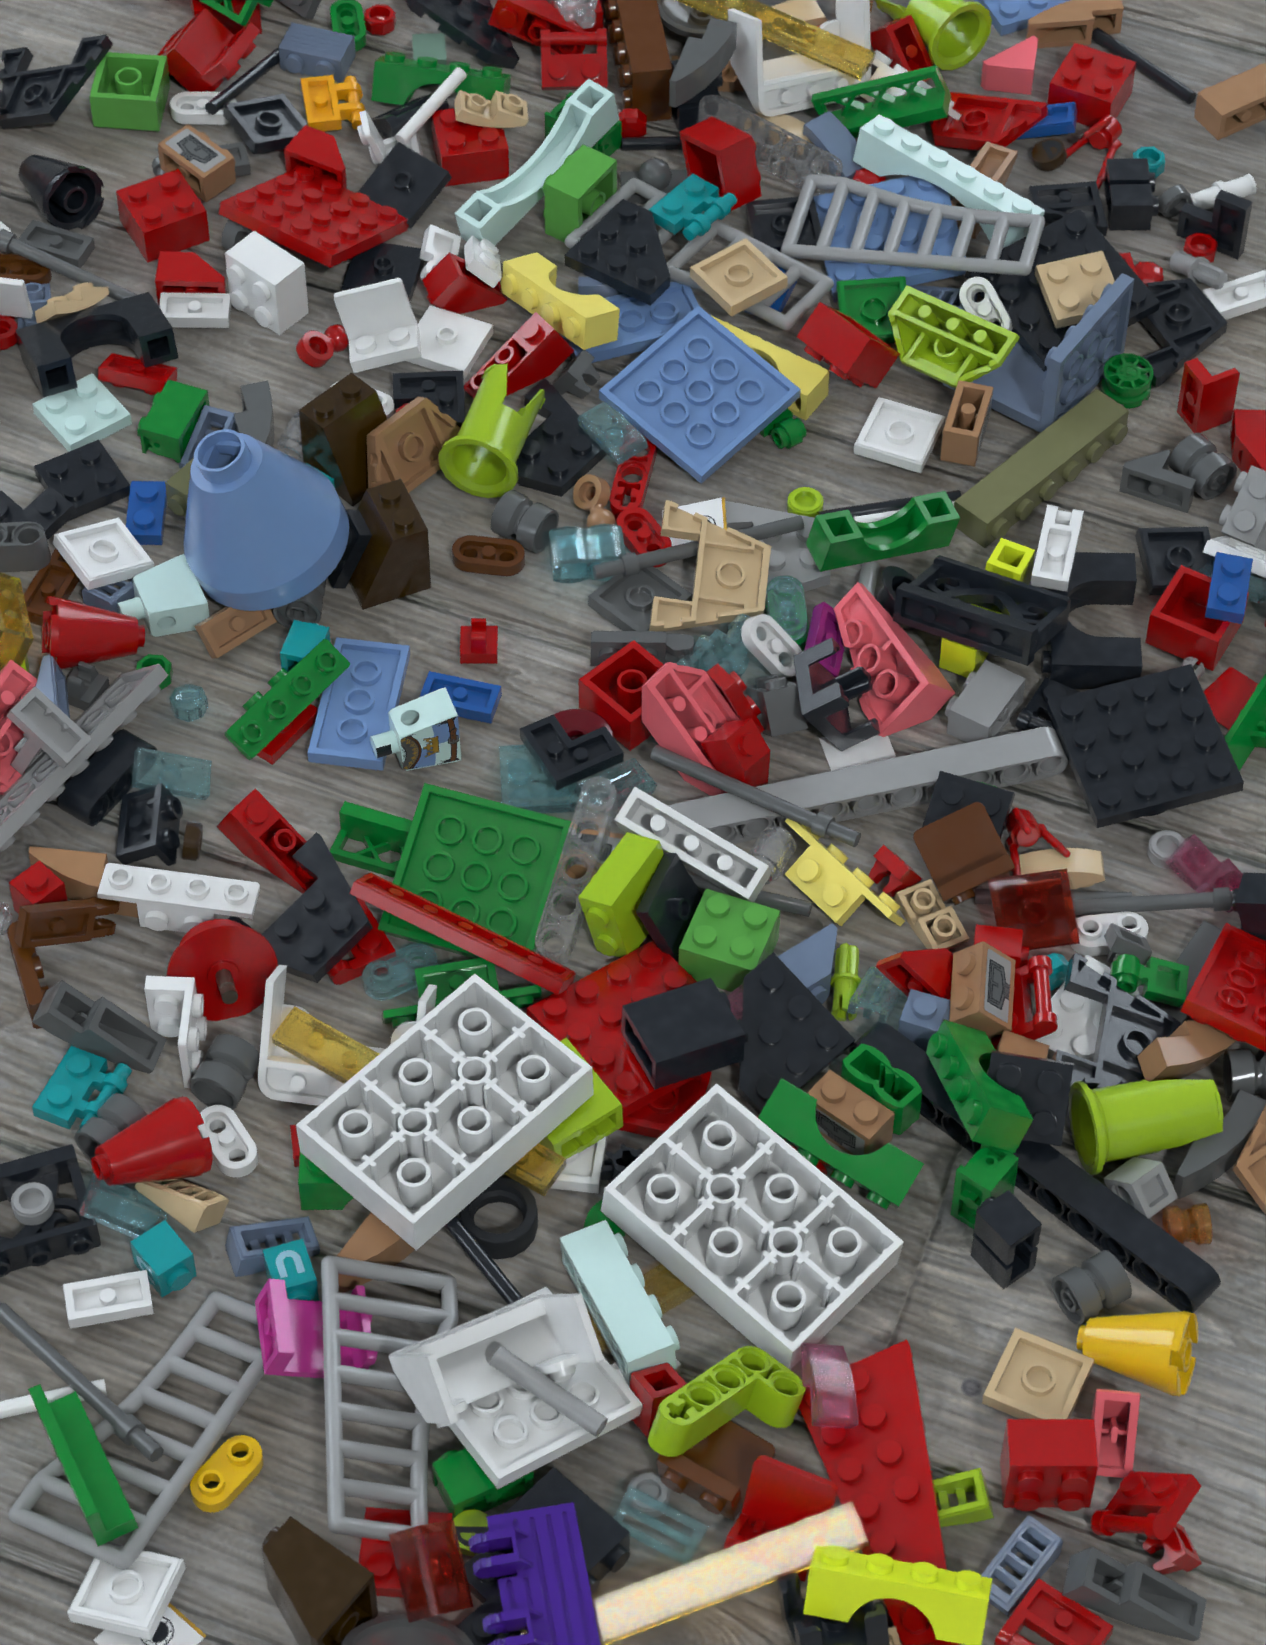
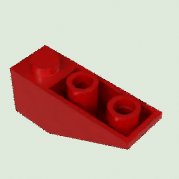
M497 0L488 22L491 26L541 47V29H550V32H587L546 0ZM586 45L551 46V52L555 54H583Z
M535 312L464 385V390L474 399L486 369L494 364H507L506 396L549 377L575 350L549 323Z
M1234 409L1230 429L1232 461L1241 472L1248 473L1251 465L1266 471V410Z
M256 788L216 826L242 854L302 894L317 881L298 866L292 857L307 841Z

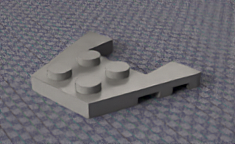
M725 500L727 528L730 527L736 531L799 516L797 514ZM801 515L804 522L803 530L759 540L771 546L766 600L770 594L778 590H790L799 594L830 584V570L820 572L806 546V541L815 518Z

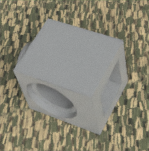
M1132 1157L1103 1178L1108 1189L1148 1219L1178 1198L1163 1163L1159 1161Z

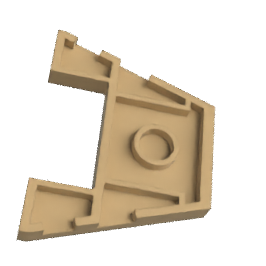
M665 500L661 536L698 541L692 601L654 596L649 631H673L742 621L764 614L771 546L730 527L725 530L708 522V517L697 512L692 515L679 509V504Z

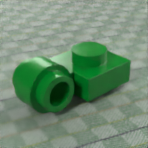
M787 408L766 426L760 434L763 437L771 434L773 442L778 448L783 449L786 447V449H790L802 443L803 438L807 435V431L803 422L799 418L793 419V413Z
M1131 954L1119 955L1111 964L1110 975L1117 979V986L1127 993H1134L1137 987L1142 985V997L1145 999L1176 1007H1181L1185 1002L1189 966L1151 956L1146 963V967H1144V965L1140 964L1139 958Z

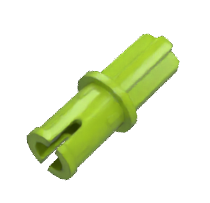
M848 943L841 944L837 948L835 973L831 977V987L833 988L831 1014L838 1021H846V1011L849 1012L848 1019L850 1021L857 1017V990L862 985L861 978L858 976L859 949L857 946L849 945Z

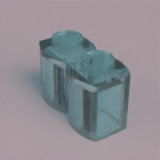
M599 524L586 529L564 526L549 531V555L553 581L558 583H578L588 579L595 580L592 566L618 560L619 555L626 554L622 527L618 525ZM613 576L599 579L597 581H608Z

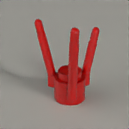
M1109 114L1101 117L1083 133L1081 139L1066 149L1067 158L1088 142L1096 149H1109L1097 176L1098 190L1104 181L1107 159H1113L1116 151L1122 145L1118 140L1122 134L1121 124Z
M1012 809L1005 825L1009 834L1006 845L1009 848L1010 858L1015 866V870L1012 871L1015 890L1017 893H1021L1023 885L1018 853L1020 846L1030 847L1040 837L1046 840L1065 858L1070 856V851L1047 830L1044 824H1039L1029 810Z

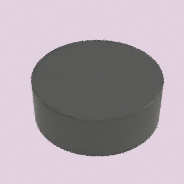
M1174 185L1167 189L1158 199V210L1166 218L1175 217L1180 214V210L1186 202L1190 203L1191 194L1183 185Z

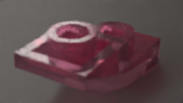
M1195 834L1187 837L1165 861L1197 893L1212 892L1213 888L1229 887L1230 891H1234L1235 888H1239L1243 876L1229 858L1220 862ZM1233 907L1230 908V911H1226V912H1228V913L1232 912V911H1233Z
M813 1343L801 1344L803 1387L810 1388L812 1426L850 1429L857 1426L856 1393L850 1364L844 1347Z

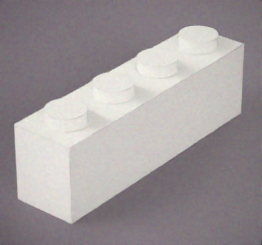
M637 787L633 788L614 819L618 828L624 832L660 841L664 853H677L685 868L734 897L754 902L771 875L767 864Z

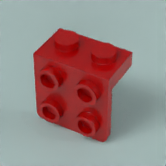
M765 1455L758 1456L753 1463L742 1512L726 1536L723 1550L735 1554L743 1560L755 1562L778 1571L782 1575L797 1573L799 1580L805 1582L809 1576L816 1545L824 1546L838 1492L837 1485L833 1481Z

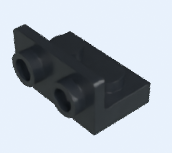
M162 783L122 795L116 858L123 865L156 855L167 866L176 864L177 849L180 846L179 827L183 808L180 800L173 796Z

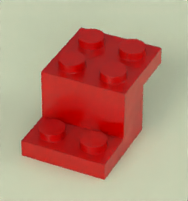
M204 8L173 33L157 55L167 56L169 76L172 75L189 92H214L224 81L223 77L229 80L240 69L239 59L244 60L254 50L256 45L253 43V40L260 30L250 22L233 35Z

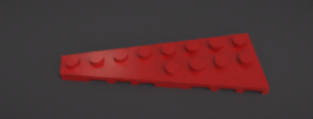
M906 1339L805 1384L806 1389L799 1409L831 1481L838 1487V1498L862 1553L865 1555L884 1554L893 1560L913 1564L916 1562H927L939 1569L948 1570L931 1461L925 1435V1424L919 1399L918 1381L913 1362V1352ZM883 1598L903 1645H961L936 1639L928 1618L912 1604L898 1599Z

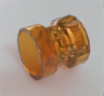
M1206 1203L1193 1204L1189 1209H1180L1178 1206L1163 1208L1162 1226L1164 1231L1182 1244L1186 1242H1194L1196 1245L1211 1244L1212 1221Z

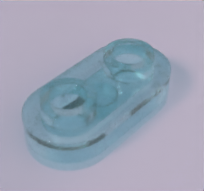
M787 575L777 576L767 585L766 602L768 615L795 641L803 637L807 630L804 588L802 583L795 577Z
M415 943L370 962L362 973L365 993L375 1000L384 1001L416 988L414 969L438 965L435 951L428 945ZM383 973L387 974L385 977H378V975Z

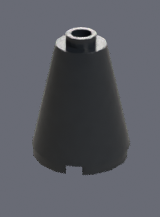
M31 155L20 166L19 178L52 226L69 231L77 227L83 229L97 218L104 203V198L101 196V186L103 188L104 186L103 181L93 170L85 166L42 155Z

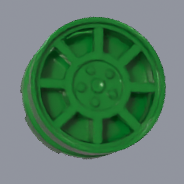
M1123 353L1111 357L1105 363L1101 392L1117 403L1124 405L1123 407L1126 409L1139 407L1142 401L1149 399L1153 368L1145 358L1136 354ZM1140 363V364L1144 365L1145 368L1142 369L1141 367L1138 366V364Z

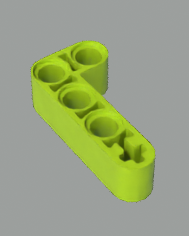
M743 1346L660 1403L648 1435V1443L655 1452L667 1457L679 1456L745 1409L771 1427H789L795 1419L805 1393L806 1385L797 1374L764 1350L754 1346Z

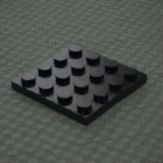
M1081 209L1043 228L1029 275L1020 276L965 271V278L967 280L972 277H982L992 284L1011 318L1012 332L1019 335V343L1044 372L1047 370L1044 362L1049 350L1053 346H1059L1070 326L1055 327L1035 276L1036 265L1103 251L1115 281L1122 273L1134 278L1128 327L1159 311L1160 301ZM1026 237L1003 248L999 260L1020 261ZM978 292L980 296L984 299V292Z
M1191 664L1047 701L1048 714L1096 828L1243 791L1244 781Z

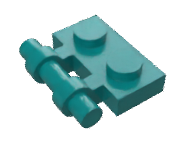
M692 173L653 205L649 211L652 212L655 224L674 235L682 228H685L683 230L684 237L692 241L695 237L703 236L711 229V224L717 219L722 220L731 213V207L737 203V198L730 192L723 197H719L718 187Z
M70 1046L32 1106L33 1114L35 1117L69 1130L78 1117L83 1119L79 1125V1128H81L90 1118L98 1117V1109L112 1094H123L128 1087L127 1079L132 1073V1069L124 1063H118L113 1073L105 1074L108 1069L107 1059ZM94 1090L100 1091L96 1100L88 1102Z

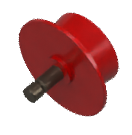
M212 919L196 925L184 935L169 960L166 977H194L197 994H203L204 996L203 1017H207V1021H220L246 1015L264 1002L266 980L278 967V961L270 942L256 930L232 920Z

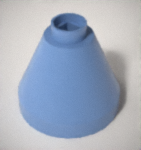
M221 429L205 436L198 443L191 464L183 541L186 561L202 589L212 599L224 606L244 611H259L284 606L302 598L317 588L338 565L345 552L349 537L348 515L333 484L317 469L249 435L238 433L231 429Z

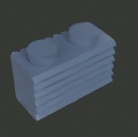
M291 22V26L286 31L284 39L279 44L280 67L283 71L287 69L289 72L296 74L300 72L308 77L310 75L313 77L333 75L334 81L337 80L341 83L356 56L355 38L353 35Z

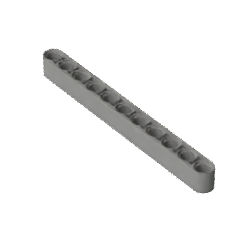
M1040 727L766 784L755 788L815 814L823 812L834 817L835 822H841L930 803L940 771L1002 788L1056 776L1067 768L1068 759L1056 731L1051 727ZM730 793L669 805L670 808L731 844L794 831L785 822L786 817Z

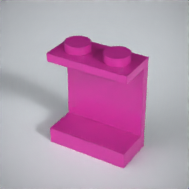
M268 1279L255 1300L264 1375L324 1379L322 1301L287 1299L285 1280ZM356 1285L351 1294L366 1297L365 1287ZM339 1310L341 1329L371 1333L372 1315ZM340 1346L341 1365L369 1369L376 1362L378 1354L376 1351Z

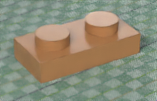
M226 606L194 627L211 658L215 659L277 621L270 609L244 611Z

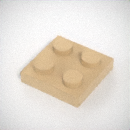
M747 238L690 267V278L731 317L788 287V277Z
M1103 251L1036 265L1035 276L1056 328L1078 324L1086 308L1090 304L1095 305L1100 299L1105 286L1115 282Z
M1015 1328L983 1394L982 1404L1019 1419H1070L1093 1369L1094 1359Z

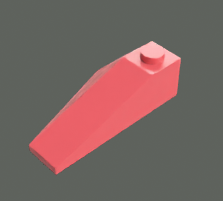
M857 582L834 607L844 647L849 648L854 667L850 669L863 667L871 675L872 689L862 694L859 702L868 720L873 718L878 720L879 736L886 737L932 719L955 694V691L937 666L902 627L893 621V617L862 583Z

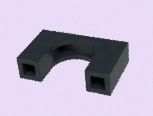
M150 292L15 330L22 361L43 397L78 388L72 358L91 347L107 344L127 346L135 351L145 368L179 358L173 327Z
M1076 552L1067 592L1049 588L1044 589L1069 597L1071 599L1069 613L1086 605H1133L1137 583L1135 553ZM1069 620L1067 629L1062 633L1058 632L1045 644L1047 645V651H1042L1041 672L1048 673L1049 679L1073 689H1095L1141 677L1142 673L1141 638L1093 636L1080 631Z

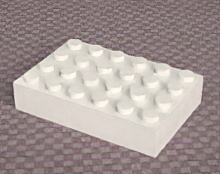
M474 974L296 1124L300 1152L417 1250L594 1095L593 1071L588 1063L478 975Z
M715 1084L604 1188L601 1206L602 1213L756 1347L767 1352L790 1370L898 1263L904 1243L896 1234L718 1084Z

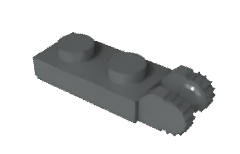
M666 631L591 632V666H598L633 640L663 664L672 662L677 665L692 667L695 663L693 651H695L696 642L693 636H689V634L686 635L684 633L681 635V633H666Z

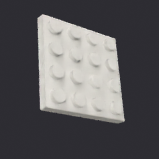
M546 1286L522 1299L552 1293ZM605 1357L604 1360L597 1363L580 1362L575 1364L576 1372L563 1378L552 1380L608 1418L606 1426L597 1437L519 1384H514L467 1404L468 1408L460 1412L462 1420L449 1425V1427L495 1487L499 1489L640 1416L643 1404ZM546 1374L545 1376L551 1380L550 1374Z

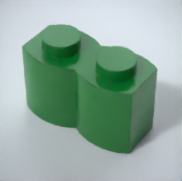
M860 1044L842 1060L841 1077L895 1113L893 1134L901 1135L919 1119L922 1089L919 1083L905 1071L892 1067L882 1052L870 1045Z

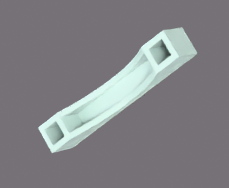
M588 78L566 101L552 130L530 159L501 183L476 191L457 210L455 217L461 238L468 241L473 235L480 241L486 239L496 245L544 196L543 184L550 174H554L563 165L567 156L573 155L583 144L592 148L619 120L614 93Z
M880 114L860 128L853 161L880 177L894 174L924 179L951 194L965 208L1044 216L1045 210L1033 204L1029 199L1021 197L1004 187L1001 183L988 178L976 171L975 168L964 164L950 156L946 151L938 149L921 139L918 135L912 134ZM979 223L989 241H991L995 225ZM1009 226L1003 248L1026 237L1029 228Z

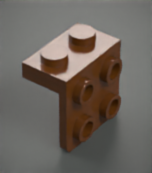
M980 802L972 803L914 832L913 839L944 904L952 900L954 906L975 897L976 895L973 890L982 885L988 884L989 888L992 889L1011 880L1009 873L1015 870V866L1009 853L1007 854L985 806Z
M728 1421L683 1454L676 1457H667L660 1454L656 1461L659 1477H661V1481L665 1486L674 1492L684 1493L692 1497L709 1512L717 1515L721 1514L734 1521L744 1504L753 1463L760 1455L774 1459L775 1447L768 1441L732 1421Z

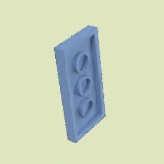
M670 282V287L651 306L625 293L606 297V300L620 309L618 337L616 341L585 349L594 357L591 363L648 349L699 305L691 287L677 282ZM562 335L563 339L575 350L571 354L572 359H574L583 349Z
M336 637L334 647L350 662V666L322 692L307 752L308 762L383 771L387 756L376 758L370 736L390 731L388 712L399 705L410 658V646Z

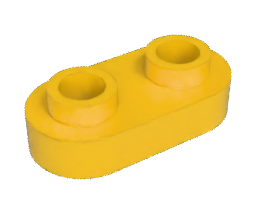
M238 1435L226 1440L191 1479L190 1491L196 1507L210 1513L219 1512L227 1508L262 1470L263 1454L260 1444L254 1438L246 1435ZM239 1451L247 1452V1455L242 1458L233 1456ZM211 1481L219 1483L215 1488L205 1487Z

